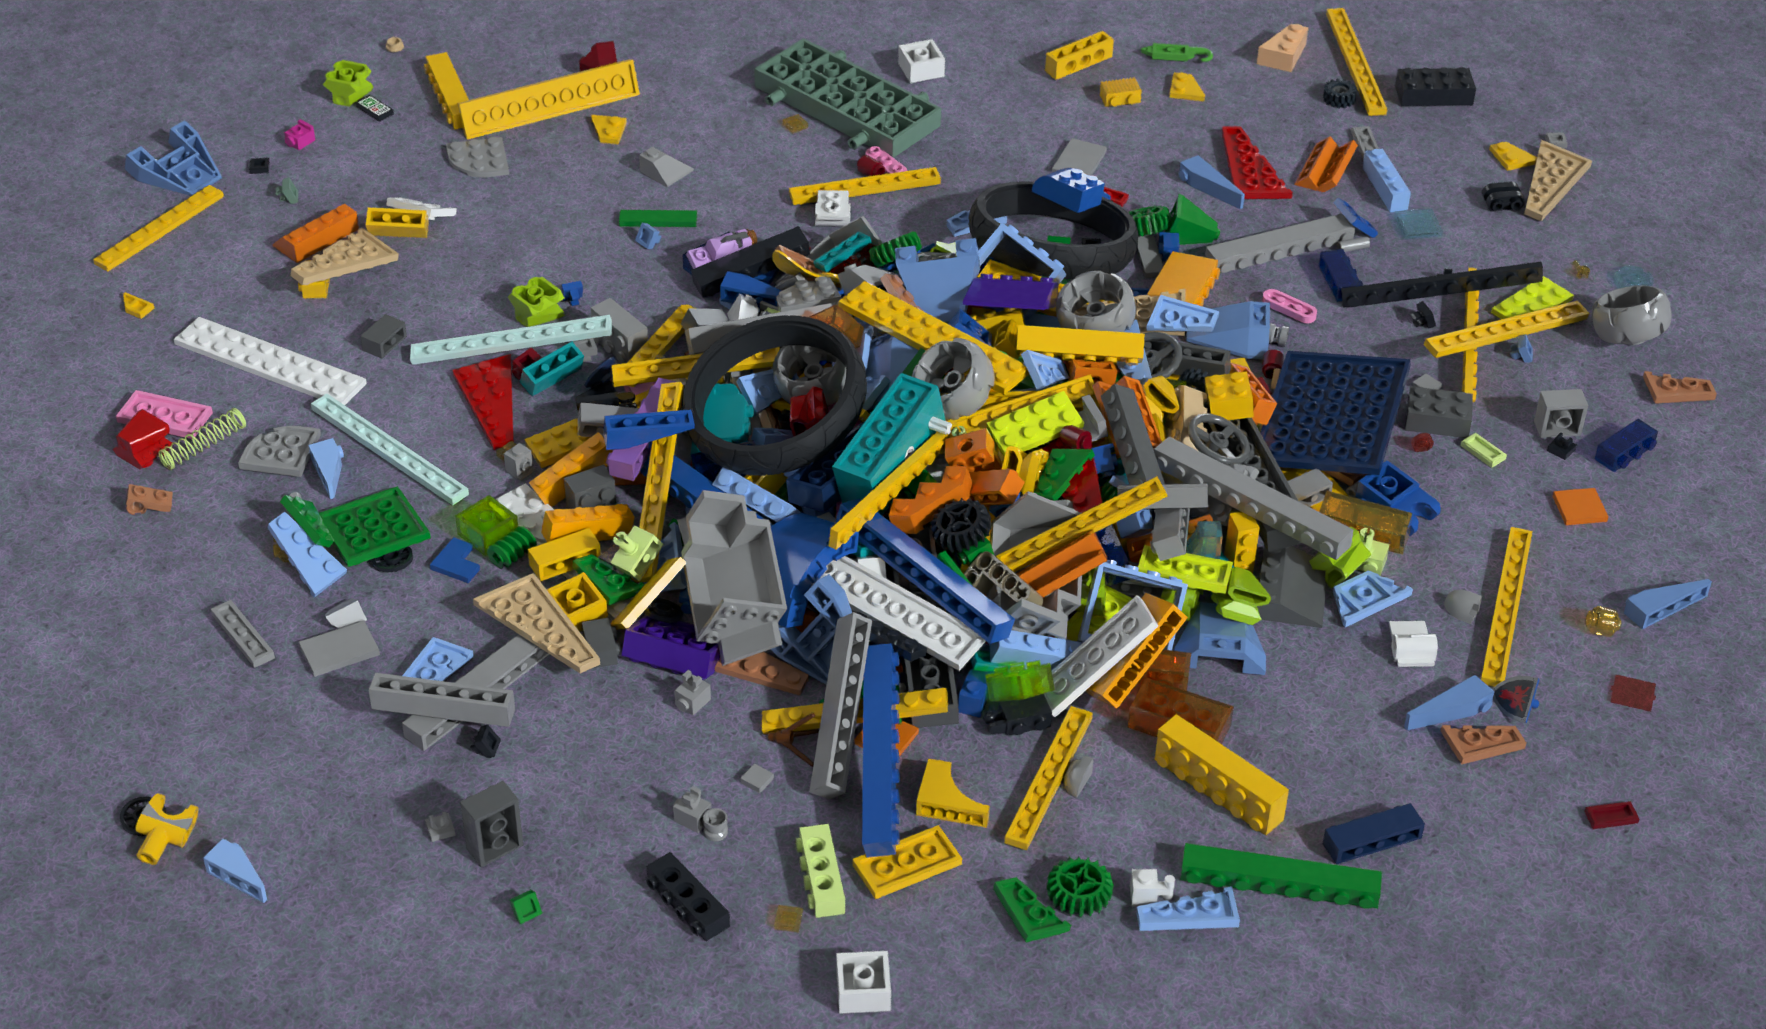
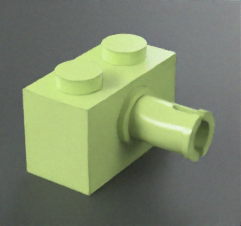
M634 525L628 535L624 532L616 534L620 540L614 537V543L620 548L610 563L620 572L626 573L640 581L664 544L653 534Z
M1363 528L1360 530V540L1370 551L1371 556L1356 570L1363 572L1369 570L1381 576L1390 544L1373 540L1374 531L1370 529L1369 535H1367L1368 528Z

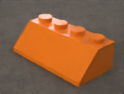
M346 204L340 205L283 236L273 244V247L294 262L299 263L359 230L357 212Z

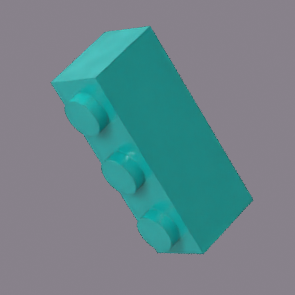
M571 341L522 369L520 383L531 396H534L579 371L582 368L584 355Z

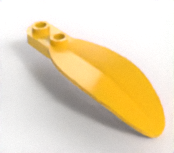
M780 250L773 252V262L781 271L790 275L801 273L803 277L812 279L825 276L831 278L835 286L837 283V287H842L837 274L826 272L821 274L808 271Z

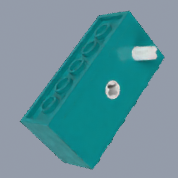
M900 373L832 466L842 503L859 498L863 500L936 432L945 435L950 434L952 423L947 422L945 419L937 385ZM892 498L878 513L883 516L895 498Z

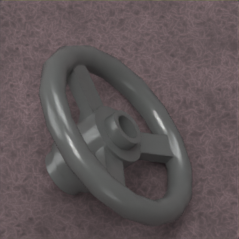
M1143 333L1145 334L1144 341L1159 340L1169 344V346L1158 352L1156 350L1145 351L1152 378L1160 375L1168 378L1178 369L1182 361V347L1175 338L1166 333ZM1174 353L1172 363L1163 370L1162 359Z
M1210 413L1198 414L1190 420L1188 426L1189 437L1199 452L1228 465L1242 464L1248 459L1250 454L1248 439L1242 430L1231 421ZM1202 422H1211L1225 429L1222 432H1211L1209 434L1198 428L1197 425ZM1232 434L1235 435L1242 449L1241 454L1237 457L1227 448L1229 445L1228 438Z

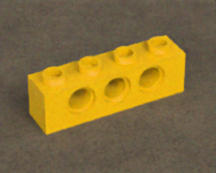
M1100 31L1046 53L1045 72L1057 80L1109 59L1113 54L1114 39L1104 31Z

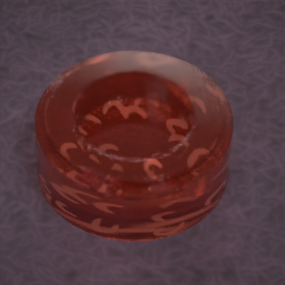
M1420 433L1412 439L1411 444L1415 452H1424L1432 448L1434 441L1430 434Z

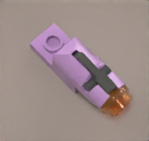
M742 229L709 239L706 246L689 250L686 256L694 269L756 244L757 236L754 230Z

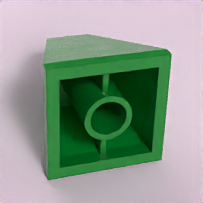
M1178 194L1170 212L1172 218L1171 226L1165 232L1179 233V245L1212 243L1214 239L1217 240L1220 235L1218 223L1185 196Z

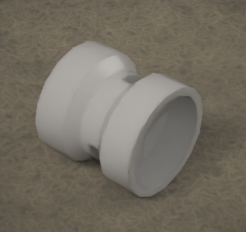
M1270 323L1269 344L1274 342L1278 343L1279 346L1285 347L1289 327H1277L1275 324Z
M718 808L705 812L703 816L705 837L711 841L723 840L728 834L726 812Z

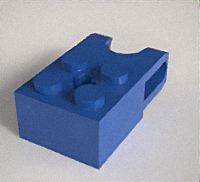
M1388 460L1383 463L1380 475L1368 474L1358 481L1355 499L1360 501L1363 498L1374 505L1381 512L1383 520L1406 536H1411L1417 532L1419 522L1416 516L1432 520L1441 512L1440 503L1434 497L1421 489L1418 482Z

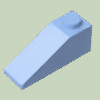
M331 438L309 445L311 461L330 499L335 497L342 468L341 458L344 457L341 446H337L334 439Z
M222 839L203 858L206 872L265 903L267 897L264 884L243 849L237 843H231Z

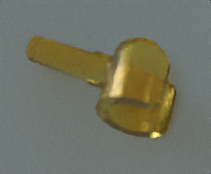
M1577 260L1573 261L1578 271L1577 278L1581 279L1582 274L1588 278L1590 273L1589 267L1580 266Z

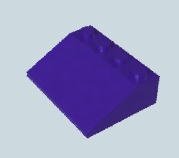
M981 274L980 277L973 279L963 299V305L1038 310L1056 307L1059 282H1053V278L1040 277V281H1034L1031 276H1020V280L1013 279V275H1000V278H993V274Z
M645 616L625 630L621 656L628 657L633 662L643 661L650 663V666L654 668H668L676 674H684L689 670L694 676H700L704 680L715 672V665L720 658L718 643L697 641L694 624L678 621L677 623L659 622Z

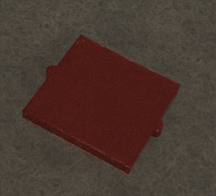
M1616 674L1614 685L1611 686V703L1651 712L1653 700L1656 699L1654 695L1656 683Z

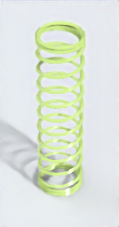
M232 408L227 411L226 415L222 414L219 419H213V423L208 422L206 427L201 426L199 431L194 430L192 435L187 434L185 439L180 438L178 443L173 442L171 447L166 446L164 449L159 450L160 461L165 467H170L168 468L169 470L174 469L175 463L172 456L166 451L167 448L171 449L174 459L178 462L174 455L175 452L180 460L178 464L181 465V457L172 448L174 444L178 445L181 455L188 461V453L179 444L181 440L185 441L186 447L192 456H196L194 447L186 440L188 436L192 437V441L199 452H203L201 443L193 436L195 432L199 433L201 442L206 446L201 435L204 437L208 444L206 448H210L208 439L200 430L205 428L208 438L212 441L208 433L209 431L215 440L213 444H217L216 437L207 428L208 424L213 425L214 432L219 437L215 427L218 429L222 436L220 440L223 441V433L214 424L215 420H219L223 432L226 433L222 426V423L229 432L227 436L230 437L231 432L228 426L221 420V417L226 416L230 428L237 433V426L240 429L246 427V420L243 414L238 409ZM234 414L240 419L243 426H238L240 424L237 422ZM229 419L231 420V422H232L233 425L235 426L236 431L232 428V426H231V424H230V422H229ZM195 440H196L197 443L199 444L201 450H200V449L198 448V446L196 445ZM188 444H189L190 447L192 448L194 454H193V453L191 452V450L189 449ZM181 448L185 452L187 458L182 453Z

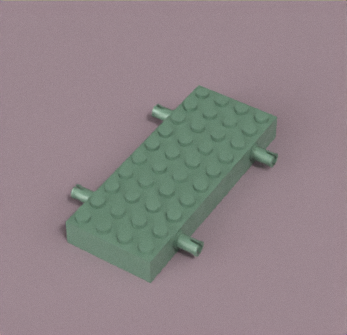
M803 38L755 68V87L769 94L765 97L767 105L774 106L779 101H783L852 137L848 140V145L853 150H856L862 144L869 147L877 146L894 158L941 126V107L929 102V96L926 92L921 91L915 95L846 60V53L841 49L836 53H832Z

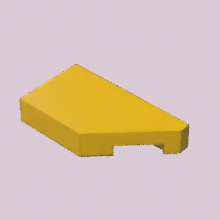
M123 293L126 313L142 319L154 309L153 303L129 293Z

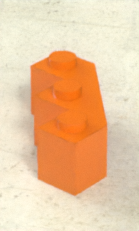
M946 466L941 483L920 482L915 499H893L889 513L891 523L905 534H916L924 529L923 526L933 520V515L938 514V509H943L945 504L949 505L953 500L958 502L961 498L967 501L973 484L968 467Z

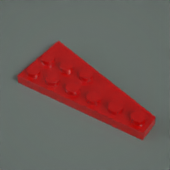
M1222 126V137L1232 184L1245 194L1244 199H1292L1293 192L1285 187V182L1277 177L1275 169L1264 155L1261 156L1258 153L1259 149L1251 144L1249 136L1242 127Z
M511 354L452 370L457 384L492 448L496 450L513 445Z
M1060 438L1040 449L1048 452L1050 456L1052 449L1073 448L1064 445ZM1094 457L1091 461L1087 460L1083 464L1081 473L1075 474L1069 481L1070 486L1061 495L1063 500L1072 501L1073 509L1081 513L1103 503Z

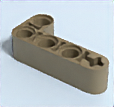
M988 551L982 552L964 573L973 587L984 595L996 584L1015 602L1024 599L1040 606L1043 604V597Z

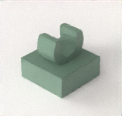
M290 177L283 179L282 186H278L275 189V194H284L280 196V201L288 200L290 204L298 203V190Z

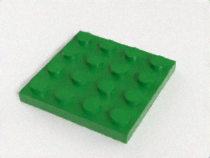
M398 486L319 513L334 539V547L347 567L358 565L373 558H378L393 551L431 539L430 531Z

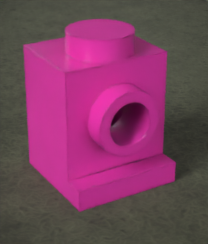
M301 119L298 120L297 125L284 132L286 144L297 150H301L315 141L313 126Z

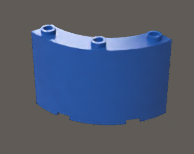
M798 513L788 516L771 526L787 610L778 621V625L786 628L803 625L808 599L804 594L811 588L813 583L821 578L827 570L826 566L831 561H837L846 555L857 552L859 532H855L847 543H843L835 550L829 547L830 529L836 524L834 522L805 513Z

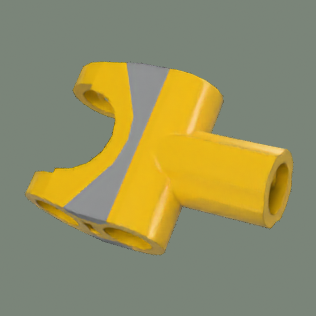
M155 794L145 806L137 821L136 832L147 835L137 852L138 859L144 863L156 865L168 843L183 848L196 824L199 811L197 806L190 805L188 809H185L178 815H168L162 811L166 799L165 795Z

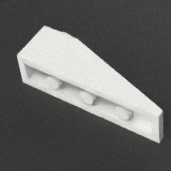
M739 294L727 313L729 321L758 316L759 309L756 300L749 295L743 296Z

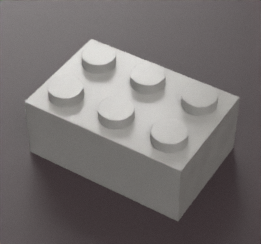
M609 298L591 307V317L610 315L612 319V334L593 339L595 343H600L608 353H612L620 363H627L635 352H638L648 341L647 327Z

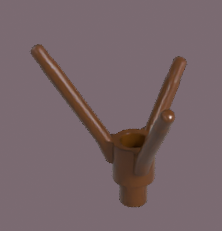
M815 713L807 715L785 729L769 732L768 740L782 744L813 767L814 762L794 747L792 743L794 737L819 733V729L793 732L794 729L814 718Z

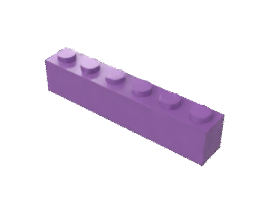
M658 378L656 383L650 387L646 399L642 400L638 412L634 414L657 412L661 384L676 381ZM652 441L627 449H614L612 453L608 454L606 461L607 466H609V475L634 481L651 453Z

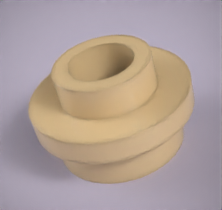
M391 37L387 40L386 49L390 52H398L404 48V43L398 37Z

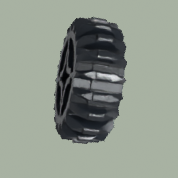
M963 498L958 502L953 500L951 504H945L943 509L939 508L938 514L933 515L931 533L938 546H941L944 550L949 549L951 553L958 550L961 553L963 548H966L969 551L970 546L973 545L978 548V541L985 542V537L989 536V530L992 529L991 517L984 504L981 505L978 500L972 501L971 498L967 501H964Z

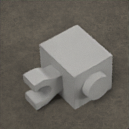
M687 670L682 675L683 683L675 690V705L680 711H686L694 715L711 700L710 684L702 680V677H696L691 671Z
M692 786L690 788L691 793L687 791L681 799L678 798L673 805L674 822L699 833L704 827L703 816L705 812L711 809V803L700 798L701 790Z

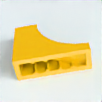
M928 758L917 798L916 815L987 828L990 806L971 800L956 787L951 776L952 762Z

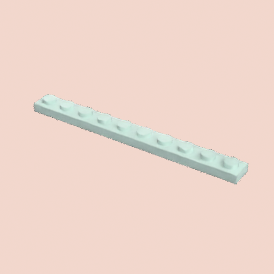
M610 315L411 344L410 361L412 365L610 336L612 334V319Z
M325 394L311 403V408L314 412L451 505L456 504L469 495L467 487L329 394Z

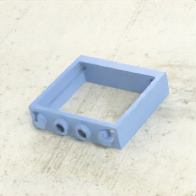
M1001 223L979 250L981 266L1005 235H1007L1053 270L1049 278H1053V282H1059L1060 284L1066 276L1062 263L1056 259L1054 261L1049 259V254L1042 248L1037 250L1032 246L1034 243L1028 237H1020L1018 235L1019 231L1010 224L1007 227ZM990 307L996 310V312L1004 310V307ZM1022 309L1025 322L1038 309Z
M1107 560L1095 568L1077 642H1085L1092 635L1088 633L1103 572L1176 591L1173 604L1180 611H1182L1188 584L1182 583V580L1177 579V577L1169 576V579L1160 577L1161 574L1148 570L1147 573L1139 572V568L1136 566L1125 565L1124 568L1117 566L1116 561ZM1175 635L1158 655L1154 663L1162 665L1169 663Z

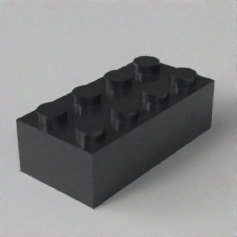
M1425 67L1419 69H1397L1395 88L1401 107L1473 106L1476 86L1469 68Z

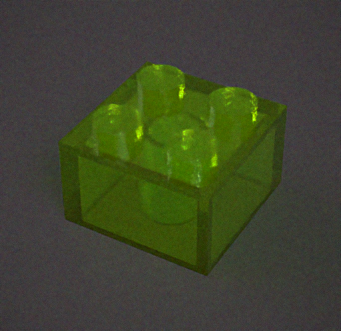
M490 495L455 515L457 535L466 542L471 543L484 556L488 555L487 549L490 545L495 544L496 541L501 540L503 536L508 535L509 532L514 531L518 527L517 515Z
M1040 660L1026 662L1027 665H1024V661L1011 663L1010 668L1008 666L995 667L994 672L985 674L990 702L1020 700L1055 691L1050 663L1041 664Z

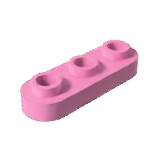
M873 146L866 150V155L880 161L885 166L884 174L907 171L905 166L879 147Z
M1275 289L1264 291L1262 302L1270 303L1271 309L1302 323H1312L1316 320L1317 309Z

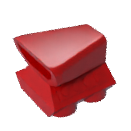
M813 386L807 395L794 396L790 399V427L793 437L810 429L829 413L822 388Z
M141 409L117 434L118 445L113 448V451L119 458L138 469L149 467L153 464V460L159 457V450L164 449L166 446L171 447L172 442L165 438L169 434V425Z

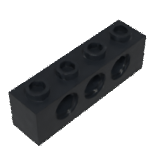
M671 852L646 866V882L650 889H656L660 893L663 902L675 909L676 915L681 921L686 920L695 936L700 935L705 941H708L730 927V912Z

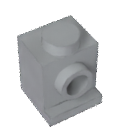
M518 443L504 453L506 472L521 481L536 470L532 464L531 450L521 443Z

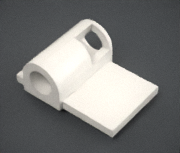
M818 190V203H816L815 226H845L850 223L849 191Z
M1389 621L1392 637L1391 648L1394 661L1397 662L1398 667L1435 665L1434 661L1436 660L1438 648L1437 637L1435 634H1428L1425 621Z

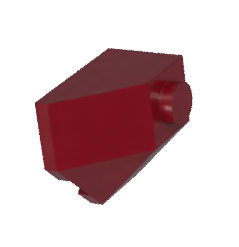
M614 41L595 43L591 47V51L579 60V72L616 63L617 57Z

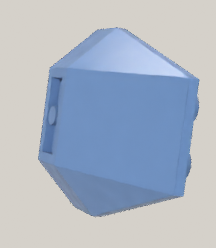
M1249 301L1211 308L1219 311V317L1212 332L1187 331V342L1228 350L1230 354L1248 359H1263L1269 345L1270 303Z
M887 333L870 341L868 365L865 371L866 377L880 379L881 375H885L890 382L868 410H872L878 405L900 373L904 371L919 351Z
M1200 602L1175 646L1174 667L1197 668L1198 656L1243 660L1242 673L1265 675L1266 654L1254 626L1223 617L1216 611L1217 604Z

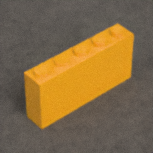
M1172 251L1147 294L1153 297L1160 296L1161 292L1168 291L1169 294L1178 293L1179 289H1186L1185 302L1203 307L1204 298H1208L1209 290L1213 289L1215 279L1218 280L1220 275V268H1217L1218 260Z
M1148 593L1143 595L1141 599L1159 626L1099 680L1092 684L1086 690L1089 695L1116 709L1119 707L1188 618L1173 603Z

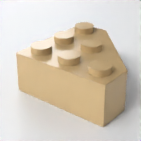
M1178 385L1174 390L1179 403V410L1173 414L1165 412L1164 420L1166 421L1164 426L1167 438L1170 436L1197 450L1190 440L1188 426L1190 420L1198 414H1207V408L1203 406V402L1207 401V393L1185 385ZM1203 422L1197 425L1198 428L1207 432V429L1203 427Z

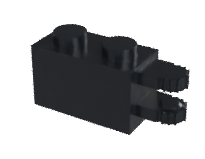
M1044 693L999 701V709L987 712L983 719L989 725L987 729L990 735L1006 733V736L1021 735L1024 732L1041 731L1051 727L1052 711Z

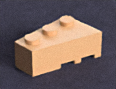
M1290 24L1259 47L1257 64L1292 72L1306 45L1308 27L1300 24Z

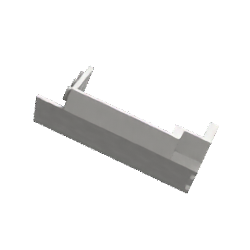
M703 490L686 516L690 539L681 551L682 559L686 561L684 571L697 641L718 643L722 666L781 646L782 640L778 621L787 610L770 521L758 519L755 511H747L744 495Z
M1028 491L991 521L990 543L994 555L996 556L1081 514V512L1073 509L1072 501H1053ZM1024 567V568H1022V569L1016 571L1015 573H1018L1019 571L1025 569L1026 567ZM1082 576L1043 597L1042 606L1024 599L1015 602L996 584L988 591L987 597L1015 618L1012 627L1013 631L1067 639L1068 615L1081 606Z

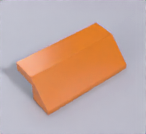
M1331 136L1316 143L1294 184L1323 193L1337 186L1358 146L1357 143L1352 140L1339 147Z
M1123 376L1115 384L1134 390L1154 450L1162 441L1141 383L1137 379ZM1097 381L1093 385V389L1102 415L1106 420V426L1116 454L1120 456L1101 399V395L1112 385Z
M1092 529L1016 574L1042 597H1045L1106 562L1107 555Z

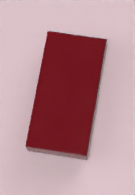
M1631 801L1585 807L1584 810L1592 829L1639 823V817Z

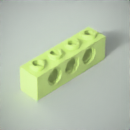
M829 824L800 827V838H796L797 852H802L803 855L800 857L801 871H806L807 874L803 878L805 890H810L811 893L808 894L809 909H814L816 918L845 914V896Z

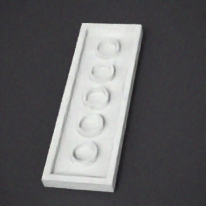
M1138 595L1035 685L1038 693H1044L1054 717L1065 710L1075 699L1082 695L1092 684L1099 680L1159 626L1144 601Z

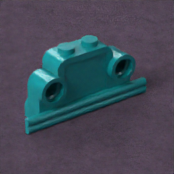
M716 383L705 404L704 426L712 434L725 441L747 445L749 436L752 434L750 421L751 417L754 416V409L752 405L748 404L736 385ZM692 442L691 457L697 466V471L709 479L710 465L717 464L706 458L705 454L701 453Z

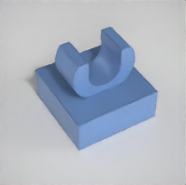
M642 223L635 241L647 249H652L655 243L660 242L662 236L659 235L660 232L649 224Z
M1527 335L1518 336V343L1510 345L1512 358L1516 360L1522 357L1524 362H1532L1533 348Z

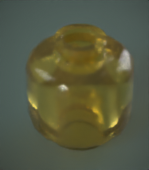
M1596 606L1588 611L1585 625L1590 633L1594 635L1611 637L1620 629L1621 619L1616 610Z

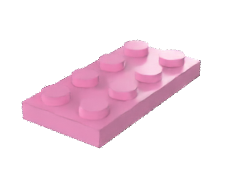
M135 390L116 415L118 423L127 424L139 410L144 409L166 422L170 428L169 434L185 437L187 434L192 435L194 430L199 431V428L204 426L213 412L211 406Z

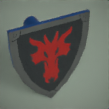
M1531 676L1508 678L1492 689L1494 691L1493 701L1507 717L1527 723L1531 708L1536 709L1539 706V701L1534 699L1540 679Z

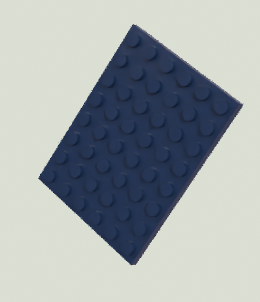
M1287 351L1272 396L1277 405L1268 424L1263 425L1260 432L1279 467L1380 475L1410 370V359Z

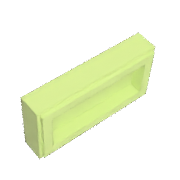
M1477 433L1461 441V447L1491 468L1506 460L1507 454Z

